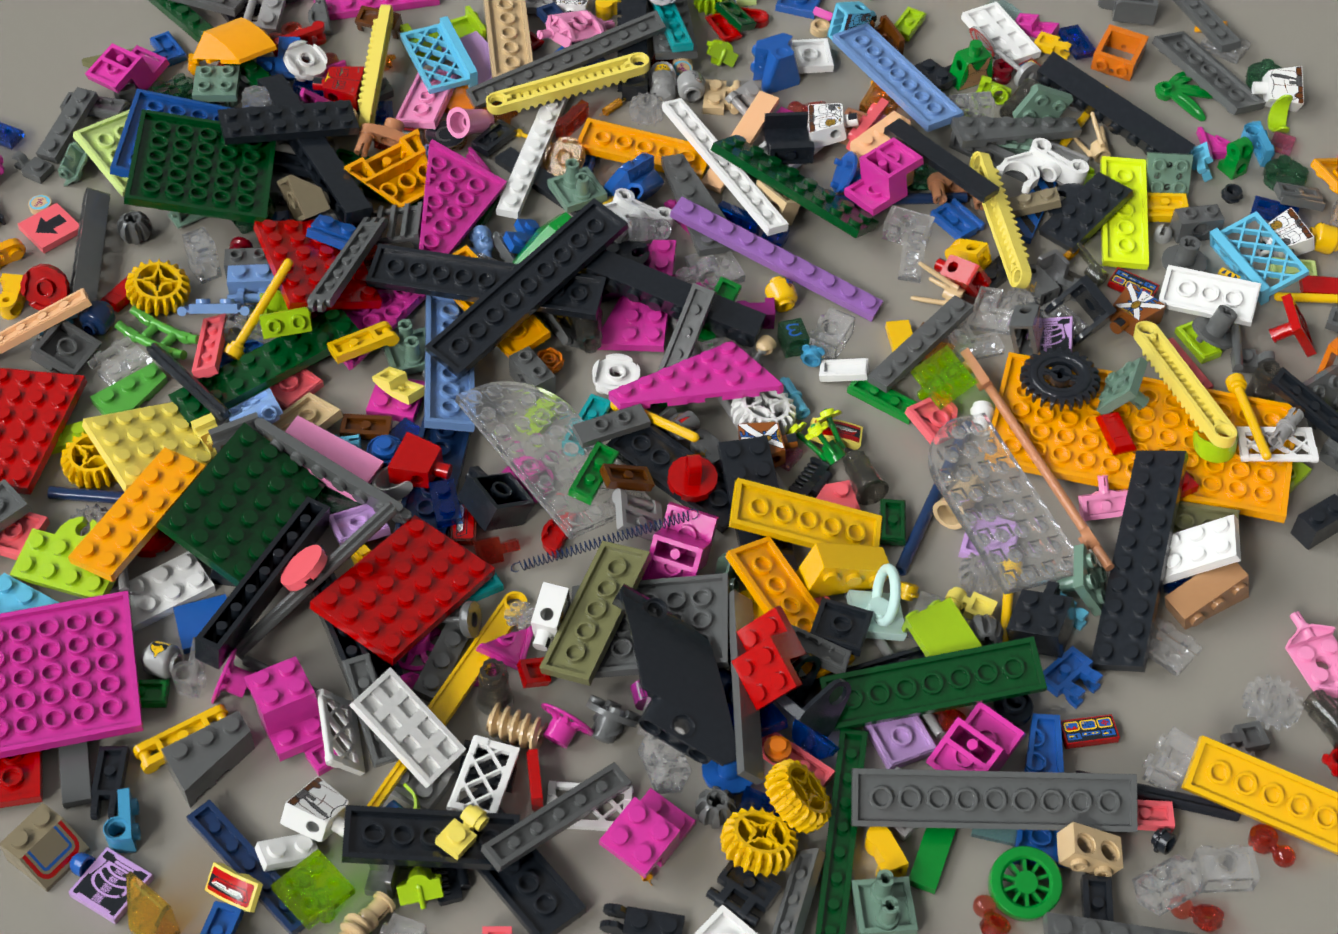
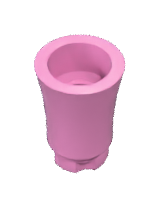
M455 107L450 110L447 116V128L455 138L483 133L495 123L493 114L484 109Z

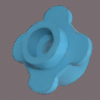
M806 344L802 346V362L809 367L819 366L821 360H824L822 356L825 354V350L815 345L810 346Z

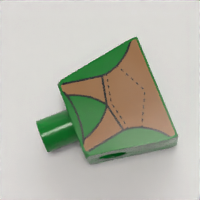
M980 40L970 41L968 48L959 50L955 54L949 73L957 78L956 86H954L957 91L979 85L982 75L992 78L993 57Z

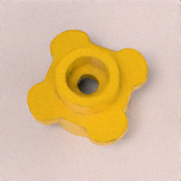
M901 581V599L913 601V598H918L920 596L918 593L919 586Z

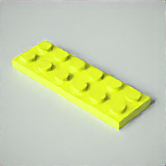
M1102 156L1100 173L1132 189L1134 195L1101 227L1102 266L1147 270L1149 266L1146 160Z

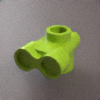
M982 75L975 99L983 102L985 99L992 100L994 104L1002 105L1008 102L1012 88L992 81L991 77Z

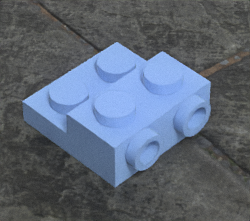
M268 388L230 408L229 412L231 415L229 420L231 422L257 412L259 418H263L273 424L280 419L283 411L271 389Z

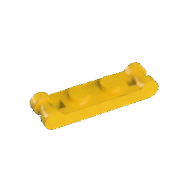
M223 704L216 705L137 744L133 748V754L136 759L141 760L143 772L145 774L154 773L161 765L165 764L161 751L162 748L210 725L213 721L226 717L228 711ZM156 749L159 751L158 753L151 756L152 751Z

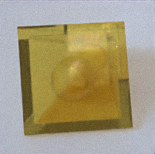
M131 871L127 873L128 927L131 934H180L181 932L171 906Z

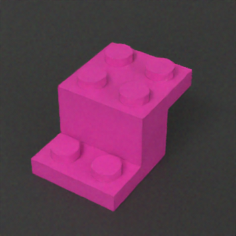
M112 43L88 69L85 75L89 80L116 93H119L125 85L132 83L135 84L136 90H148L170 63L167 58L138 45L130 52Z
M893 137L859 158L861 179L846 187L844 195L872 216H875L908 195L906 174L923 165V157Z
M673 502L668 503L665 514L667 520L666 528L664 529L662 526L661 530H658L653 535L650 547L652 558L642 580L697 576L699 571L707 564L719 517L698 511L699 515L697 517L696 510H689L692 508ZM687 510H689V511H688V514H689V522L686 520V518H685V516H684V523L681 521V519H680V524H678V523L676 522V520H675V526H673V524H674L673 514L675 515L677 521H678V513L680 514V516H681V518H682V520H683L682 512L685 513V515H686V517H687V519H688ZM668 516H670V518H671V520H672V522H673V524H672L671 521H670V527H668V525H669Z
M296 656L244 677L246 685L256 703L261 724L280 762L323 742L316 693Z
M980 702L977 703L965 721L959 717L955 720L926 760V763L935 770L1000 771L1026 734Z
M650 788L641 800L634 797L599 839V845L646 878L656 864L659 867L665 864L695 826L696 820Z

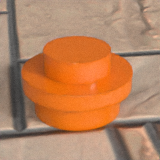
M772 736L765 741L764 753L770 761L781 763L791 755L792 746L785 737Z

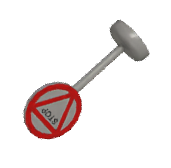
M972 26L969 29L972 39L980 40L992 57L997 54L1017 70L1014 83L1019 89H1026L1037 79V70L1040 68L1037 63L1029 61L1020 67L1001 50L995 48L990 38L976 26Z

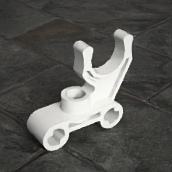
M1036 138L1031 144L1030 151L1006 157L996 169L999 170L997 175L1001 176V178L1005 172L1011 170L1025 174L1029 180L1024 182L1021 192L1029 194L1031 189L1037 186L1040 176L1047 182L1058 180L1063 184L1076 183L1083 186L1089 171V165L1081 159L1070 161L1051 150V143L1047 139Z
M617 189L613 201L603 204L628 223V229L630 228L633 231L645 230L659 237H667L670 234L674 219L670 217L671 209L667 207L656 209L634 199L635 195L629 189ZM628 229L614 242L621 243L622 238L627 235Z

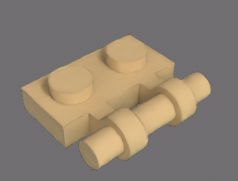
M706 79L702 114L724 115V110H730L734 115L738 114L739 111L732 103L729 104L725 97L730 92L741 87V82L735 80L733 85L728 87L726 86L727 81Z

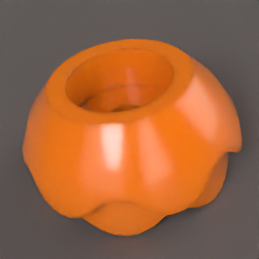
M549 347L537 353V356L553 374L562 369L564 359L560 351Z

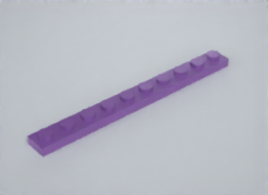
M681 197L671 210V218L871 322L882 306L883 300L684 197Z

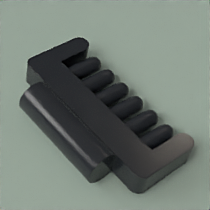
M811 457L810 463H807V467H804V471L801 472L795 483L788 487V491L809 497L812 495L816 498L824 485L828 484L833 477V474L829 471L830 464L816 457Z
M432 867L431 870L435 874L442 875V883H445L442 884L444 897L438 898L439 906L461 902L463 900L462 891L468 890L471 887L467 869Z

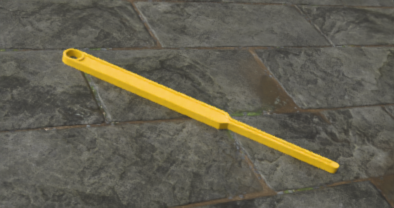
M512 591L505 595L479 632V635L474 639L427 706L445 726L466 698L478 677L481 676L492 658L477 652L476 648L481 643L495 640L512 631L527 608V598L523 593ZM511 599H519L523 602V605L513 608L507 602ZM400 760L397 761L367 806H383L408 770Z

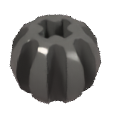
M131 210L122 214L119 218L117 232L122 240L128 244L139 245L150 237L152 223L146 214L141 211Z
M977 614L974 616V619L968 620V625L982 646L1003 641L1002 625L994 616L988 614L981 616Z
M713 786L712 790H703L698 796L699 799L695 802V812L699 815V821L704 826L712 825V829H719L720 825H724L727 818L733 812H737V803L733 800V794L728 789L721 790L720 786Z

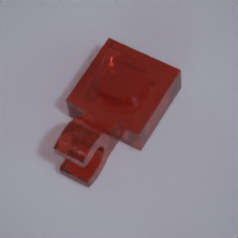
M497 535L473 541L475 555L490 565L504 562V553L521 550L519 540H516V538L500 542V538Z

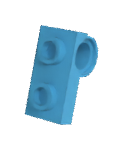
M1261 121L1245 124L1241 137H1247L1252 142L1253 152L1260 167L1269 166L1275 154V147L1271 144L1267 131L1264 129Z
M129 788L118 789L119 816L112 817L105 822L103 833L109 848L114 852L125 854L137 852L136 841L141 840L140 825L135 823V815L140 814L138 798L132 797ZM123 832L121 836L114 837L116 834Z

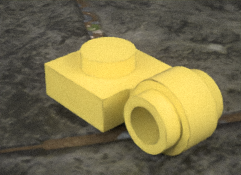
M960 587L950 589L944 598L946 600L951 597L959 611L963 608L965 609L963 617L970 620L974 619V616L977 614L992 616L998 603L977 592H973L971 598H969L966 591Z
M468 805L460 816L463 824L454 818L436 837L435 844L458 861L476 841L477 835L473 831L477 830L480 832L489 821V817L486 816L487 812L478 805Z

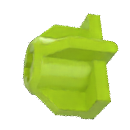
M719 39L711 42L707 41L708 51L706 54L711 56V63L719 67L721 63H724L733 68L738 54L733 52L732 45Z
M428 867L413 868L408 875V879L398 883L396 886L400 906L419 902L420 908L423 910L427 908L428 900L444 897L442 875L433 873Z

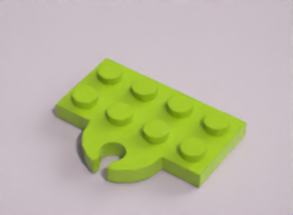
M76 517L68 520L60 526L55 534L32 528L10 572V575L17 580L81 598L110 594L115 581H108L73 565L69 561L68 556L86 537V535L80 536L81 530L88 523L85 517ZM94 519L90 522V531L97 524Z

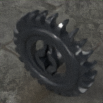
M1057 347L1055 351L1052 348H1047V352L1040 350L1038 355L1032 354L1030 359L1024 361L1019 380L1022 382L1021 389L1024 390L1026 388L1025 395L1027 397L1030 393H1033V403L1036 399L1041 398V408L1046 402H1049L1050 411H1052L1055 404L1059 405L1060 412L1063 411L1065 404L1072 411L1074 403L1081 409L1083 400L1089 405L1091 398L1095 399L1096 393L1100 389L1099 383L1101 378L1098 375L1099 370L1094 367L1092 361H1087L1088 357L1085 355L1080 357V352L1078 351L1071 353V349L1068 348L1065 351H1062L1061 347Z

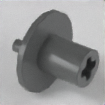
M1184 236L1181 238L1179 245L1168 247L1163 252L1161 259L1166 271L1168 265L1205 272L1207 260L1203 253L1199 251L1200 241L1194 236Z
M1219 305L1211 318L1200 316L1195 318L1192 327L1198 335L1196 341L1199 343L1205 341L1223 350L1232 348V336L1229 328L1236 320L1237 313L1228 306Z

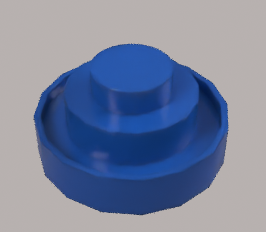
M392 435L377 436L369 442L366 451L384 461L382 468H385L391 462L401 441Z

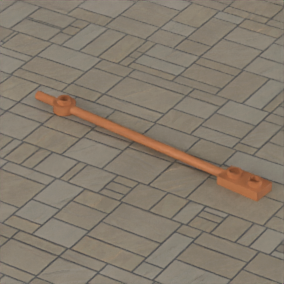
M966 348L960 352L965 360L961 364L969 375L974 373L976 377L972 380L980 391L985 389L1082 535L1078 538L1080 543H1084L1088 550L1091 549L1105 571L1112 570L1114 568L1113 562L970 349Z

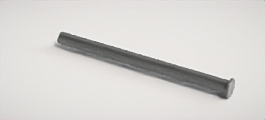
M387 502L327 558L324 569L316 579L312 580L310 578L305 582L307 584L305 588L291 591L253 626L237 645L236 655L243 661L246 653L397 514L398 510L395 506Z

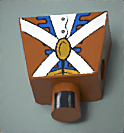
M1130 283L1113 304L1117 311L1110 319V329L1115 334L1126 331L1133 336L1138 322L1149 321L1156 325L1162 321L1166 305Z
M777 422L738 424L739 440L767 436L774 468L786 463V449L798 447L796 433L781 435Z

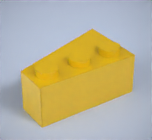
M815 543L795 573L811 596L817 598L848 593L849 590L863 591L873 589L874 579L882 565L889 562L883 547Z

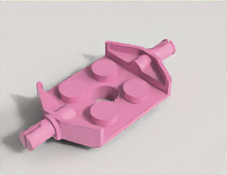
M587 10L548 15L546 30H538L537 37L539 39L550 38L566 48L571 46L572 42L583 41L605 32L607 29L614 28L615 23L613 20L603 21Z
M1300 611L1292 613L1290 619H1292L1297 630L1289 639L1285 649L1316 696L1338 698V642L1333 636L1336 628L1306 623ZM1316 662L1325 663L1329 669L1318 667Z

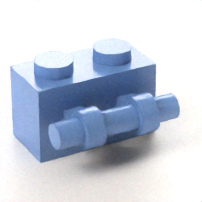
M269 264L228 266L227 287L229 294L227 298L234 299L235 303H241V306H245V303H258L260 301L259 294L265 293L274 278Z

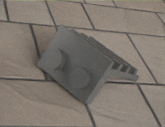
M418 202L417 206H410L409 203H405L404 207L397 208V205H392L390 209H384L383 206H379L378 210H374L371 216L378 217L379 220L386 215H390L387 237L382 238L381 234L375 245L411 241L414 249H419L423 202ZM398 214H403L400 236H395Z

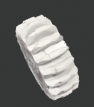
M776 390L760 392V396L733 399L731 403V417H733V424L736 425L742 423L777 422L781 435H785L796 420V406L793 404V399L788 398V393L777 394Z

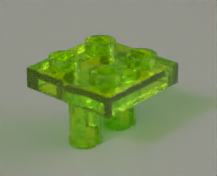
M948 345L910 372L922 387L917 392L918 398L922 401L930 397L940 410L977 384V381Z
M319 849L271 884L272 891L308 930L320 921L324 924L332 922L336 916L334 910L356 893L354 886Z

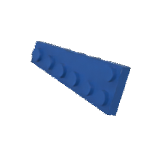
M1032 714L1024 772L1064 773L1060 715ZM1016 830L1014 847H1035L1047 853L1058 867L1069 868L1058 864L1057 833L1061 830ZM1026 859L1027 865H1035V861ZM1020 860L1013 862V864L1020 865Z

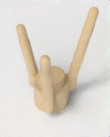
M1091 112L1090 115L1098 140L1092 142L1090 150L1078 138H1073V140L1090 160L1094 158L1095 162L1100 163L1102 156L1110 157L1111 153L1108 148L1104 126L1099 128L1095 113Z
M918 262L920 267L939 279L929 277V281L944 289L942 297L945 298V301L911 296V300L944 305L954 295L963 299L965 289L960 288V285L951 282L923 262Z

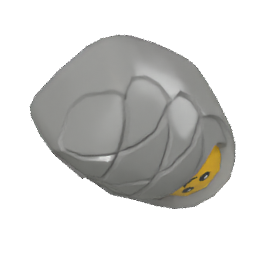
M656 62L649 71L647 93L650 102L653 104L662 105V102L674 100L677 97L676 73L673 66L668 62Z

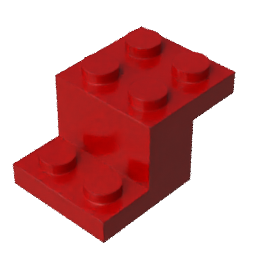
M781 605L774 607L736 631L747 652L731 662L756 710L766 707L802 685L792 662L804 656L806 652Z

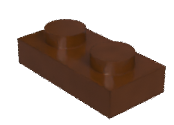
M343 414L339 432L340 437L360 434L361 440H372L377 436L391 435L392 416Z
M603 463L599 470L607 489L620 488L623 490L651 492L655 485L648 468L645 466Z

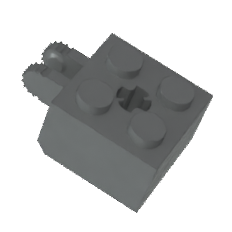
M1099 0L1098 6L1106 10H1112V21L1153 25L1158 9V0Z

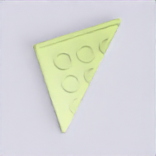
M130 110L73 132V138L122 197L125 195L128 178L110 174V167Z

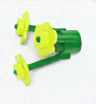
M833 408L824 409L820 413L821 417L816 419V423L811 424L807 429L809 433L805 436L801 432L807 425L806 422H801L799 425L795 423L793 426H790L787 434L796 433V436L812 449L822 461H827L830 466L846 455L843 450L846 446L842 442L833 421L834 417L842 414L840 410L834 411ZM828 426L831 428L836 443L834 440L828 442L822 434L823 430ZM818 437L824 445L821 448L822 451L810 439Z

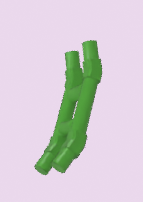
M136 305L129 312L138 318V321L148 326L141 334L121 320L114 326V328L124 334L123 336L134 343H139L145 347L151 346L152 343L159 344L175 360H185L187 358L185 350L170 347L177 339L184 344H198L200 336L181 331L161 322L143 310L138 309ZM158 330L167 334L161 343L151 339Z

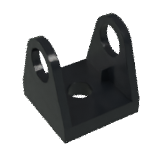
M1087 274L1044 309V312L1049 314L1071 298H1074L1091 317L1094 323L1073 340L1074 347L1105 326L1117 311Z
M808 653L792 664L802 685L775 701L798 721L828 738L851 694V686L844 679H836L828 684L810 702L805 704L804 702L821 665L820 659L817 656ZM813 661L810 672L803 677H799L801 667L806 662ZM843 686V693L840 698L830 703L831 693L836 688Z

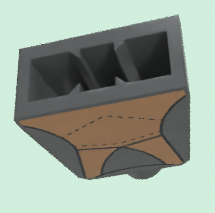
M1035 302L1015 306L1009 323L1014 353L1030 356L1032 354L1038 355V351L1041 350L1044 325L1040 306ZM1026 334H1028V339L1030 340L1025 339Z

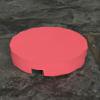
M312 545L303 549L284 568L280 582L289 591H298L305 588L307 585L305 582L310 578L312 580L316 579L324 569L328 558L325 554L326 552L319 545Z

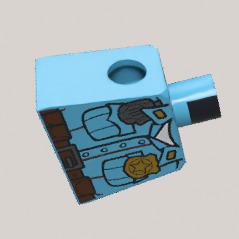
M860 1L838 2L835 5L827 36L832 40L833 35L865 23L869 24L872 20L876 22L877 15Z

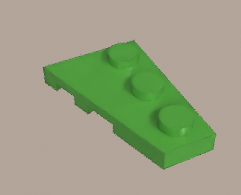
M153 362L90 396L91 402L102 415L137 409L145 401H150L168 383L167 376Z

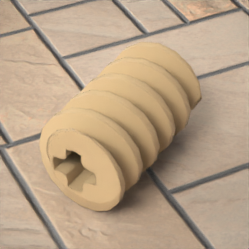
M497 702L487 721L486 731L489 732V736L495 738L499 735L501 741L509 739V743L512 745H516L519 742V746L523 749L529 746V749L539 750L545 739L543 734L548 727V723L542 727L541 717H537L531 723L530 713H527L524 719H521V710L519 709L512 716L510 715V706H507L501 712V703Z

